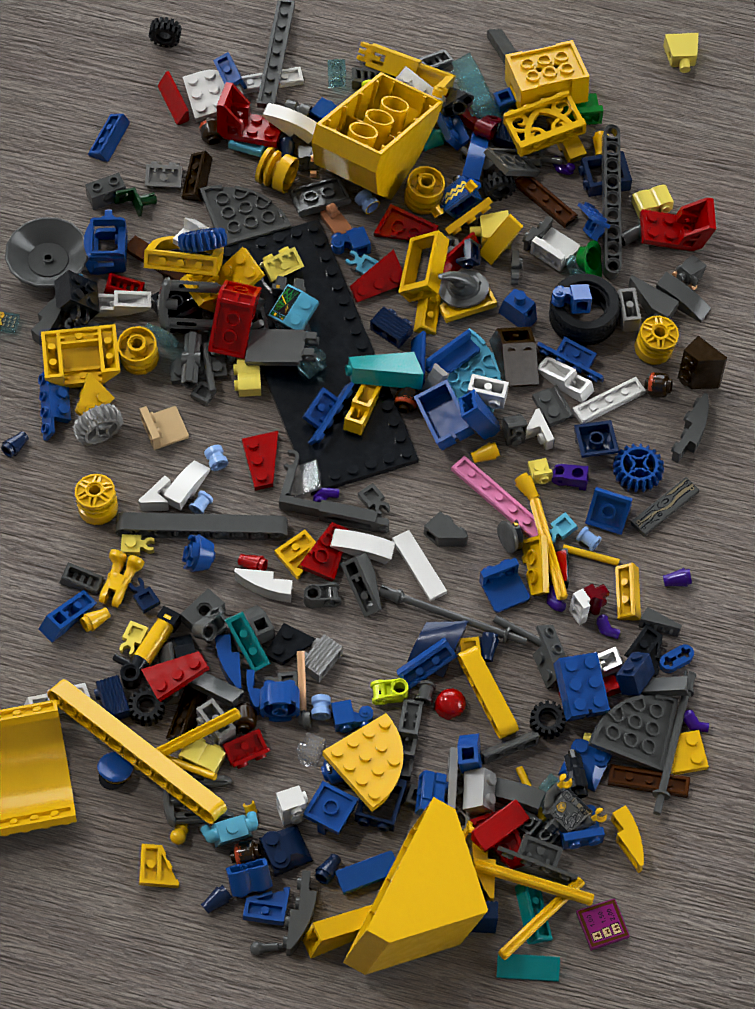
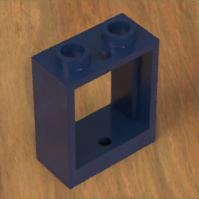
M620 151L621 192L631 190L632 178L624 151ZM602 155L584 157L581 159V165L578 166L579 175L583 176L584 179L583 189L584 191L587 190L589 197L602 195V181L593 182L590 172L592 168L602 167ZM608 183L610 187H615L614 184Z
M399 779L392 791L399 795L391 821L364 814L365 804L359 798L355 811V822L365 827L369 825L377 827L378 830L383 832H394L406 793L407 781Z

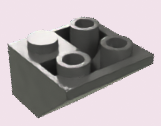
M256 605L243 611L260 644L275 638L274 627L263 609ZM228 628L227 632L231 635V640L233 644L235 645L237 651L241 654L242 651L238 646L230 629Z

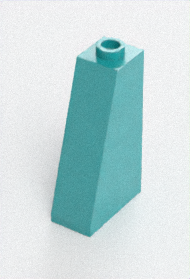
M414 352L349 357L348 365L345 366L346 376H349L354 384L422 389L424 373Z

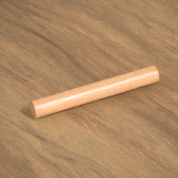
M297 651L300 711H307L305 651Z

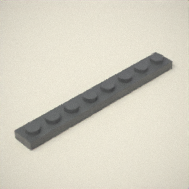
M277 0L257 99V108H266L268 103L276 104L295 0Z

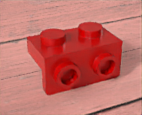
M259 728L222 744L230 766H237V769L249 765V760L255 758L258 761L267 757L266 753L270 751Z

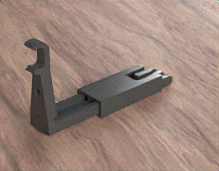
M288 450V455L295 457L292 465L284 464L287 474L279 498L280 510L319 517V521L334 522L338 525L381 533L389 532V520L378 517V511L321 500L320 503L291 497L299 463V454L295 450Z

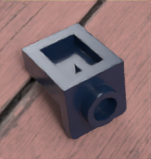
M471 238L464 240V257L456 259V263L464 269H471L473 266L480 265V244Z

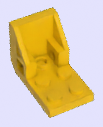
M242 247L221 266L217 276L190 273L184 275L180 280L216 282L220 285L225 280L254 286L265 274L248 250ZM183 284L186 288H197V285ZM189 292L199 307L212 313L215 312L218 293Z

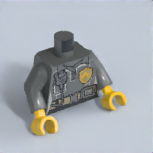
M561 774L559 777L560 782H556L545 794L543 815L549 822L543 829L550 836H553L557 830L562 833L585 830L596 824V821L604 822L607 819V814L603 817L597 815L603 811V808H597L595 815H592L593 811L569 789L573 783L572 778L564 782L566 774Z

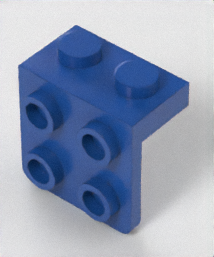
M516 558L511 560L505 559L498 565L493 567L487 566L480 571L479 582L496 613L529 601L530 595L518 574L519 563Z
M587 805L593 811L592 815H595V806ZM597 821L596 824L585 830L568 833L559 831L563 850L598 845L603 843L605 836L604 828L599 827V822Z

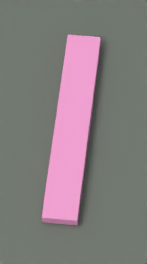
M465 455L451 467L452 472L510 522H514L517 519L521 531L528 538L539 535L533 514Z

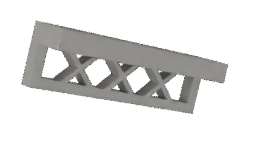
M450 747L446 801L447 805L456 809L457 815L460 814L465 819V826H461L463 831L467 821L470 820V813L466 811L464 813L463 807L459 808L456 805V798L459 795L463 797L464 788L460 789L457 786V779L461 776L464 779V774H462L458 767V748Z

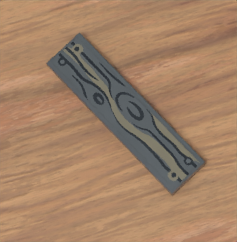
M685 477L633 519L631 525L645 537L699 493V489Z

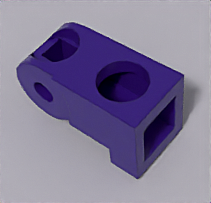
M557 464L554 466L551 481L559 486L579 487V490L586 491L589 466Z

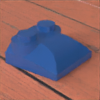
M575 739L571 749L581 754L588 782L587 789L595 792L612 755L588 746L589 741ZM564 761L558 775L560 776L561 774H566L567 779V771Z

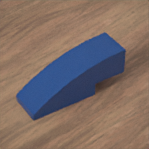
M230 634L218 635L215 637V645L223 675L229 684L242 690L240 653L232 652Z

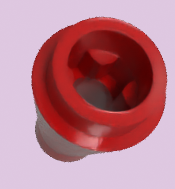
M240 554L238 565L250 570L266 571L268 560L264 556Z

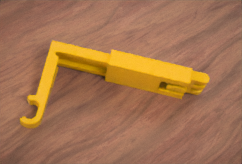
M361 42L360 44L366 50L359 48L358 52L364 54V56L357 55L356 59L366 62L365 66L397 77L407 66L433 87L432 95L438 98H442L443 95L446 96L449 88L453 87L456 75L425 65L420 59L375 43ZM375 52L385 55L384 62L380 61L381 56H376Z

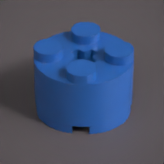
M286 680L284 682L265 681L264 686L260 689V715L263 718L264 715L269 717V721L272 722L291 721L295 715L297 718L300 715V689L296 686V682L293 680Z

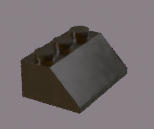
M697 336L683 351L677 379L690 389H718L721 385L727 357L700 336Z

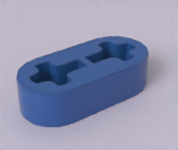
M683 644L667 652L660 659V670L664 673H673L689 664L694 656L693 648ZM682 651L684 653H689L688 657H686L685 655L680 657ZM665 660H667V662L673 661L671 667L669 665H664Z

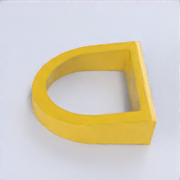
M167 236L153 240L144 251V268L217 276L223 264L224 247L204 251L210 255L169 251L180 248L173 244L175 236Z

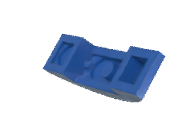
M473 132L462 176L479 182L486 156L484 151L488 147L489 140L475 135Z

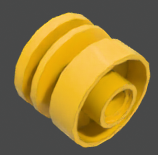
M268 147L257 165L255 181L260 184L263 183L264 186H269L272 183L274 190L286 193L295 180L299 159L289 154H285L282 157L281 151Z
M420 166L413 169L409 174L404 201L407 207L414 213L421 215L430 214L432 207L437 204L440 206L445 187V179L441 172L433 167Z
M663 316L647 318L642 323L634 344L637 356L645 363L651 365H660L666 362L671 357L679 337L678 328L675 323Z
M141 326L130 327L123 331L119 336L117 346L124 369L135 375L151 372L159 361V351L154 334L149 329Z
M90 474L83 477L77 483L75 498L81 518L92 525H103L110 522L118 512V501L112 480L102 474Z

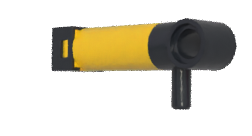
M163 606L157 615V621L131 659L128 660L119 654L113 656V661L123 666L120 670V676L125 688L135 689L140 685L141 678L144 675L141 669L150 666L171 633L176 632L181 624V614ZM129 674L135 675L133 678L126 677Z

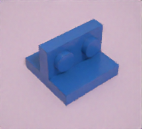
M596 487L585 524L622 535L633 498Z
M322 781L304 811L303 817L317 824V832L325 835L329 830L339 835L358 804L359 799Z

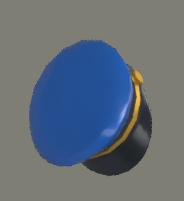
M117 752L107 753L100 758L97 764L100 784L109 790L121 787L130 779L133 765Z

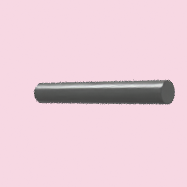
M203 343L201 344L208 390L210 394L216 393V386L208 344Z
M498 615L495 616L494 623L506 629L511 627V632L528 638L529 641L540 647L543 645L540 637Z

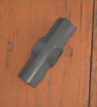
M197 332L185 334L184 351H182L181 386L190 389L198 385V372L201 368V334Z

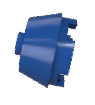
M200 534L197 536L189 535L188 540L191 541L188 546L184 547L182 562H186L183 569L190 570V572L208 570L215 559L214 543Z

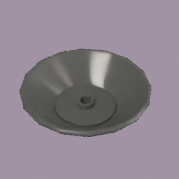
M41 217L24 223L13 232L6 244L5 260L10 272L22 283L30 286L54 288V281L67 270L80 274L86 265L88 256L84 249V233L73 223L60 218Z

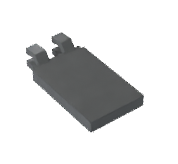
M250 329L245 364L258 366H301V361L316 362L317 354L315 349L304 347L305 345H319L320 338L317 337V332H307L305 330Z

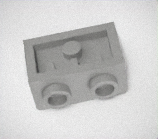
M151 161V164H146L145 186L182 188L183 167L179 166L180 163L169 162V165H162V162Z

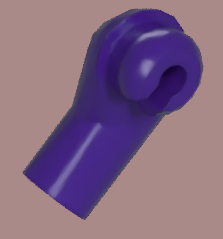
M567 163V165L553 164L558 173L564 175L574 173L575 165L573 163Z
M321 488L314 495L313 501L321 503V500H327L328 497L339 498V489Z
M599 615L596 619V624L600 633L618 639L621 630L610 626L607 615Z
M686 710L683 721L692 731L699 730V732L708 733L709 723L699 722L694 711Z

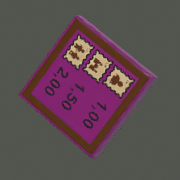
M615 898L576 911L590 951L630 937Z

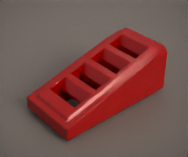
M109 273L104 294H114V290L133 291L134 287H138L137 291H143L145 282Z

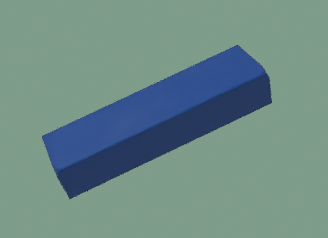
M124 113L109 115L88 153L90 157L104 162L110 160L130 124Z
M422 331L411 340V352L415 353L424 373V384L426 332Z
M444 637L397 669L396 672L399 678L406 680L410 690L419 681L426 679L458 656Z
M392 850L335 871L337 883L343 894L345 895L385 880L396 859Z

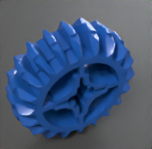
M222 227L200 229L181 233L178 236V247L184 253L208 251L226 246L228 238L225 229Z
M633 443L631 448L626 445L624 450L620 449L613 462V474L616 476V482L621 481V487L627 485L628 491L634 488L635 493L638 489H641L643 493L646 488L651 491L653 486H657L659 481L662 480V474L664 473V462L661 460L660 454H656V449L649 450V445L644 448L642 443L639 444V447H636ZM624 463L628 465L629 473L625 470ZM648 463L652 466L653 472L649 470Z

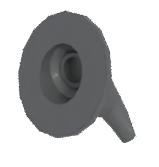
M460 270L448 271L438 275V278L442 280L439 296L448 306L470 308L480 304L489 294V283L486 277L478 272Z

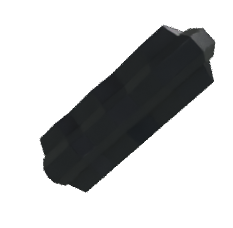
M450 87L446 102L443 104V116L453 118L456 115L463 114L467 108L473 105L474 96L471 92Z
M570 749L568 754L564 756L567 779L569 781L572 778L573 782L569 789L582 799L588 796V782L581 754L577 753L574 749Z

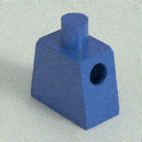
M514 289L503 300L498 311L499 314L517 327H531L537 321L536 303L521 290Z

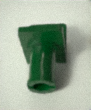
M133 187L116 191L114 203L119 204L132 201L137 215L140 217L142 216L143 206L157 204V197L154 192L140 196L136 188ZM122 194H128L125 198H119Z

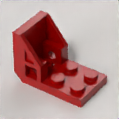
M225 83L217 103V132L224 139L276 148L282 131L263 118L262 115L251 114L249 100L233 83Z
M704 198L682 206L677 214L642 209L640 212L642 244L687 251L702 249L716 230L714 198Z
M229 280L224 281L217 297L208 346L209 352L245 358L251 323L257 309L261 287Z

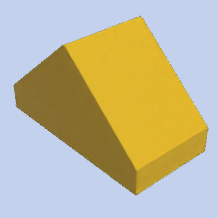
M435 797L432 798L409 831L343 963L367 975L461 945L487 913L488 908L456 809Z

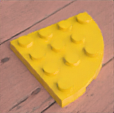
M387 713L323 750L322 756L372 812L388 799L389 794L399 781L403 765V745L396 726Z

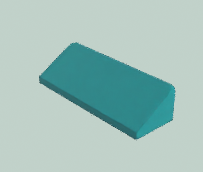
M243 611L225 619L251 670L256 672L271 664Z
M518 884L515 886V892L524 927L545 905L540 890ZM548 920L527 939L528 944L553 940Z
M512 954L509 958L503 960L497 955L496 978L559 982L560 957Z

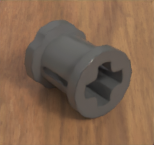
M428 680L419 681V693L415 700L423 701L424 706H430L433 702L431 697L433 691L436 690V684Z

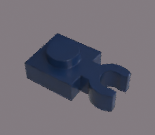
M138 578L140 586L134 587L132 583H129L131 592L135 593L133 595L134 601L144 614L160 605V601L149 586L145 589L144 581Z

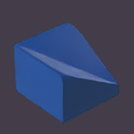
M510 87L493 93L494 102L499 113L504 112L516 103Z

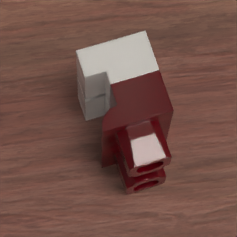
M592 583L573 593L569 611L579 625L585 623L590 613L599 615L601 607L607 604L606 597L609 596L610 592L604 584L595 588Z

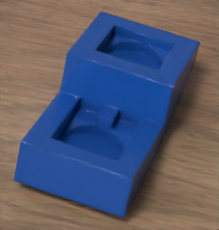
M247 669L248 698L250 705L256 709L257 715H259L260 689L254 688L255 670Z

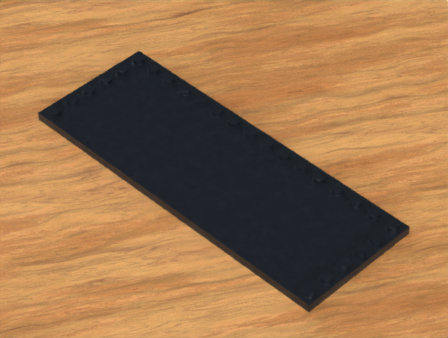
M317 219L224 247L223 264L244 247L259 267V264L263 262V257L269 254L273 256L280 254L279 250L287 246L289 249L295 247L304 267L284 276L287 278V284L293 286L294 279H304L306 293L319 301L317 309L303 329L307 332H317V337L320 338L319 345H305L304 347L315 349L317 354L316 362L301 361V366H260L291 446L299 454L298 464L311 496L315 495L321 488H338L418 463L419 459L399 410L394 405L391 391L387 386H382L373 411L361 435L343 429L344 419L351 408L353 398L361 384H354L352 387L353 393L347 400L344 399L342 410L333 416L334 422L328 429L324 430L325 436L321 442H316L313 445L308 444L317 429L302 417L320 389L324 387L338 397L344 386L351 382L345 372V366L348 365L349 357L375 355L320 220ZM260 267L265 276L254 286L262 288L260 297L266 301L264 308L269 329L290 330L268 316L279 296L272 295V283L275 284L276 280L270 282L264 268Z

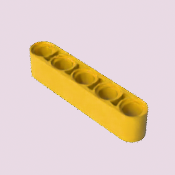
M474 646L458 653V662L497 737L502 739L519 731L517 722L478 648Z

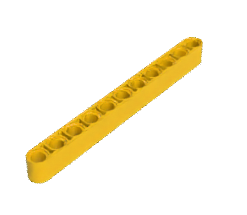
M62 679L47 692L50 701L56 700L57 706L205 822L213 824L227 811V806L222 799L69 681Z

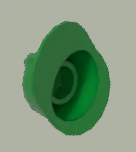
M592 240L586 246L579 247L576 263L585 274L602 277L601 247L597 241Z

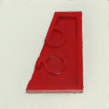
M394 249L349 286L356 303L400 287L403 271Z
M334 522L330 523L297 568L331 582L335 580L343 552L330 547L335 529H349Z

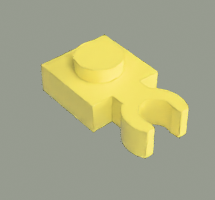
M122 534L121 551L125 555L140 556L141 551L152 554L154 553V547H148L147 545L155 544V538L148 537L142 540L141 535Z
M130 621L122 636L123 641L126 642L120 645V653L122 654L128 648L130 649L129 657H132L135 653V645L140 646L149 631L148 627Z

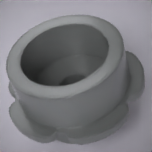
M303 710L298 716L299 726H302L304 730L313 725L311 711Z

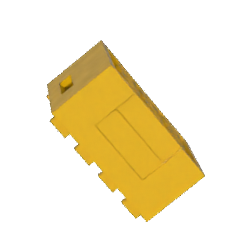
M573 40L557 43L554 46L505 55V82L513 93L517 109L525 104H532L542 98H548L558 92H565L569 90L575 104L588 102L589 74ZM564 104V105H561V106H559V107H557V108L565 107V106H567V105Z

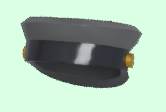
M516 519L511 523L504 520L501 521L497 527V534L504 549L510 554L522 550L524 544L523 534L518 520Z

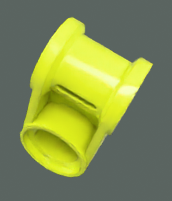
M404 679L375 680L370 683V687L373 689L372 703L374 705L401 703L409 697L408 683ZM398 688L404 689V691L401 693H398L395 690Z

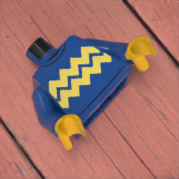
M454 176L452 179L453 183L444 190L442 205H435L430 209V212L434 218L448 213L457 220L482 202L478 192L481 189V183L472 178L468 179L465 176Z

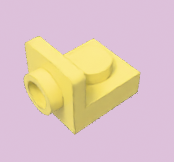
M546 458L528 461V469L534 484H546L552 480L553 472L552 469H549Z

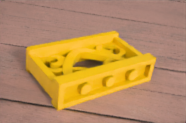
M569 90L558 92L554 96L542 98L537 102L525 104L521 108L509 110L503 114V124L509 132L520 157L586 133V122L579 113ZM566 104L568 106V111L562 114L563 107L561 109H558L557 107ZM571 113L575 119L574 122L568 118ZM539 115L555 119L551 125V130L547 132L542 128L532 126ZM522 120L523 122H522V123H517V125L520 126V127H525V128H524V129L515 128V127L513 126V123ZM523 133H525V134H524V139H525V140H522V141H521L520 138H519V136H518V134H523Z

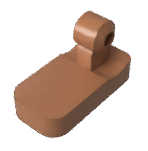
M331 203L326 206V210L321 211V219L332 234L337 232L344 234L352 229L351 225L338 210L336 204Z

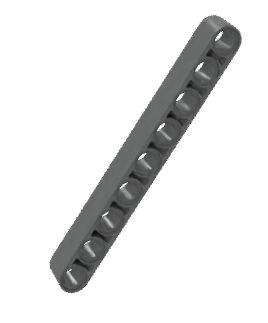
M614 124L607 125L602 135V214L610 225L609 229L605 228L602 235L603 275L609 280L616 279L622 267L620 129ZM607 134H613L615 137H610ZM607 150L614 151V154L609 153ZM611 166V167H613L615 170H610V169H608V167ZM608 183L614 184L615 187H610ZM608 200H613L615 203L612 204ZM608 216H612L616 220H610ZM608 233H613L616 237H610ZM608 250H613L616 254H611ZM608 267H614L616 271H611Z
M121 512L116 516L115 533L122 537V534L141 535L142 538L188 539L189 535L197 536L200 534L206 539L282 541L287 539L288 519L284 516Z

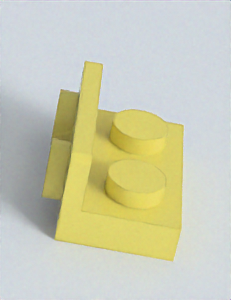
M287 246L280 249V254L273 256L269 254L262 258L263 262L259 265L264 268L270 282L275 281L277 276H286L304 267L295 247L289 249Z

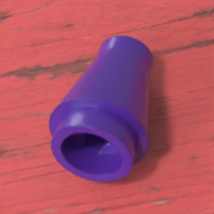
M682 568L663 575L665 587H688L689 584H692L690 569Z

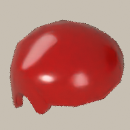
M445 689L440 692L435 700V711L446 720L460 716L466 708V698L457 689Z

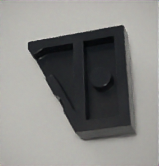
M283 623L265 654L269 660L283 666L291 658L297 657V651H303L311 646L316 638Z
M646 624L624 656L628 658L632 652L650 653L655 670L653 677H656L659 673L658 663L661 655L660 646L663 635Z

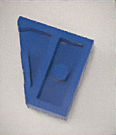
M285 887L283 891L276 893L270 891L260 896L255 895L246 898L243 920L284 926L290 887Z

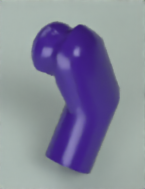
M550 585L549 593L547 594V604L553 610L563 612L566 609V603L557 599L554 587Z

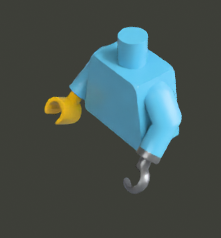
M252 801L250 805L243 804L246 816L240 815L215 823L211 827L207 823H197L195 825L200 827L199 829L206 841L214 843L216 848L253 837L251 831H255L258 828L256 814L258 811L255 802Z

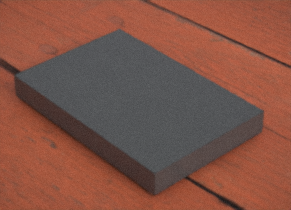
M486 148L484 154L506 176L538 177L540 174V170L526 156H519L517 149Z
M340 176L288 189L299 217L324 211L326 206L331 203L336 204L337 207L351 204V198Z

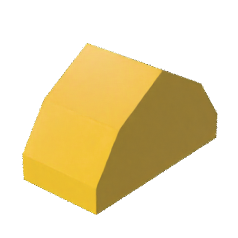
M380 72L316 123L311 142L314 164L377 195L392 200L419 159L438 120L443 101Z

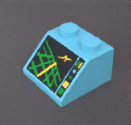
M287 284L268 316L290 330H303L317 309L319 301Z

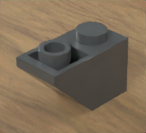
M521 414L503 417L502 430L506 446H518L525 443L527 421Z
M441 511L424 525V535L437 547H465L467 545L468 534L466 530L458 527L450 516L444 515Z

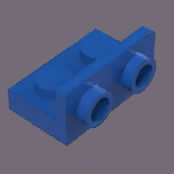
M441 112L439 113L437 123L446 142L453 148L458 150L471 140L459 115L449 118L444 117Z

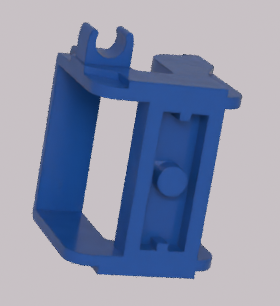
M105 210V216L90 219V224L84 235V249L88 256L86 268L91 275L122 273L126 271L128 241L126 220L122 217L113 216L112 210ZM95 226H115V228H98L95 230ZM115 239V245H118V249L114 251H98L99 240ZM98 261H113V263H98Z

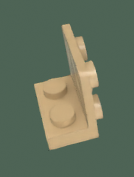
M147 406L139 408L142 424L154 450L189 438L187 429L176 406L156 413H149Z

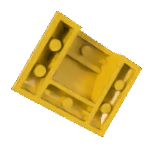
M116 324L41 332L46 381L60 386L76 388L84 386L85 376L89 372L102 385L120 373Z

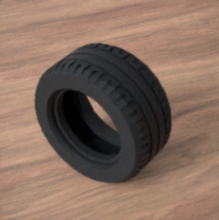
M575 274L565 278L557 286L570 287V285L589 284L592 300L601 306L604 314L593 321L577 320L568 314L565 308L568 303H565L562 307H556L551 303V295L549 321L554 331L561 338L567 337L582 346L595 345L608 339L615 331L620 314V297L612 284L604 278L593 274Z

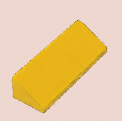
M439 294L418 300L414 332L421 333L425 331L426 334H436L439 305L441 303Z
M634 563L616 566L617 619L640 620L639 568Z

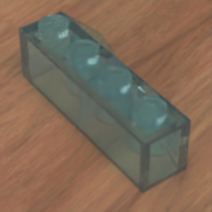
M469 52L451 62L454 68L452 73L456 75V80L459 79V82H457L459 89L471 92L474 96L473 105L468 108L472 117L476 116L477 119H481L486 115H494L501 118L502 121L503 117L497 110L498 107L471 53Z

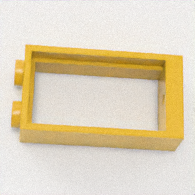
M439 230L410 238L398 292L408 302L439 294L441 280L438 278V275L443 273L450 241ZM432 247L426 278L423 281L416 282L422 249Z

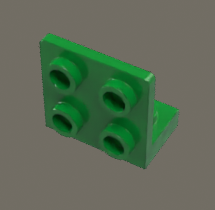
M589 93L588 102L575 105L582 118H584L586 125L602 124L603 106L598 104L596 93ZM568 106L563 107L564 113L568 111ZM571 113L568 118L574 122L575 119Z

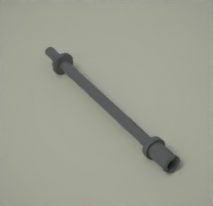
M383 584L379 589V597L392 600L395 604L403 602L454 621L467 620L469 621L468 626L498 634L499 637L503 638V643L505 644L507 640L522 645L527 643L528 638L511 633V627H508L506 630L407 596L401 589L396 590Z
M688 671L684 672V676H688V696L680 697L659 789L654 790L652 793L656 798L653 814L658 816L661 815L664 800L670 799L671 796L667 792L669 778L688 698L694 694L693 686L696 673L689 671V673Z

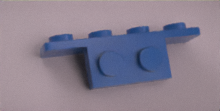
M579 202L577 206L589 217L583 231L591 239L597 241L604 234L605 228L609 229L610 225L594 205L588 202L584 204Z
M567 337L563 338L557 350L541 342L537 343V347L540 349L539 352L546 357L551 355L556 358L555 360L572 366L578 374L583 372L588 375L587 378L591 381L603 383V375L590 369L597 357V353Z
M43 372L38 378V384H40L39 400L41 401L40 416L42 417L41 432L43 433V440L48 441L55 434L54 421L63 423L71 421L69 387L55 385L46 381Z
M353 382L345 385L338 397L324 387L320 389L302 417L317 429L308 442L309 445H313L316 442L320 443L324 438L325 434L323 432L333 424V416L342 410L344 399L347 400L353 393Z

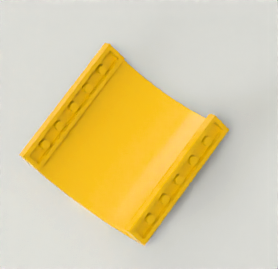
M51 700L0 710V836H8L20 832L26 833L31 830L47 829L52 826L68 825L77 822L57 701Z

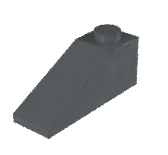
M631 275L628 287L636 289L638 301L648 316H663L671 320L677 312L679 301Z
M367 553L341 563L364 617L381 610L375 570Z

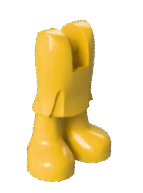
M112 549L109 553L112 569L108 573L106 583L100 592L99 602L106 604L111 591H113L115 594L111 605L118 608L123 601L129 583H132V577L143 568L145 562L140 557L130 555L127 560L125 553ZM125 564H126L125 572H124V574L122 575V574H120V573H121L123 567H124Z

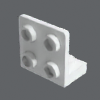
M550 228L541 239L535 236L531 242L530 253L560 272L577 253L580 245L556 229Z

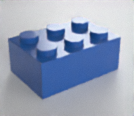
M447 379L414 396L431 434L441 450L456 444V439L462 441L475 434L474 429L462 419L459 399Z
M597 652L559 658L553 664L566 722L583 719L586 716L587 718L603 716L610 711Z

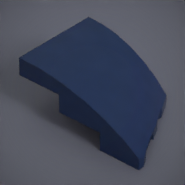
M469 621L426 622L407 662L444 637L454 652H456ZM450 662L434 672V674L444 677Z

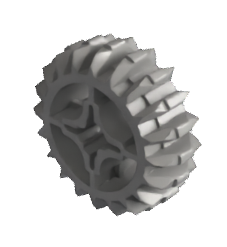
M110 403L106 405L101 404L100 406L95 405L94 408H89L88 411L83 412V415L78 416V420H75L73 425L74 435L82 445L90 446L93 444L95 446L97 443H102L109 438H113V435L117 434L118 430L122 428L121 425L124 423L122 414L115 405H110Z

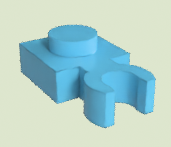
M352 250L350 255L354 256L355 259L353 261L346 259L345 261L349 266L356 265L355 271L362 275L379 262L366 254H363L362 258H360L357 252Z
M566 512L550 523L552 529H549L553 544L557 541V537L560 536L563 540L578 529L575 522Z

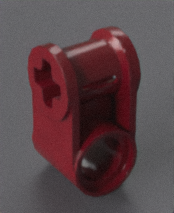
M486 115L478 119L475 123L473 134L491 140L496 135L501 118L494 115Z

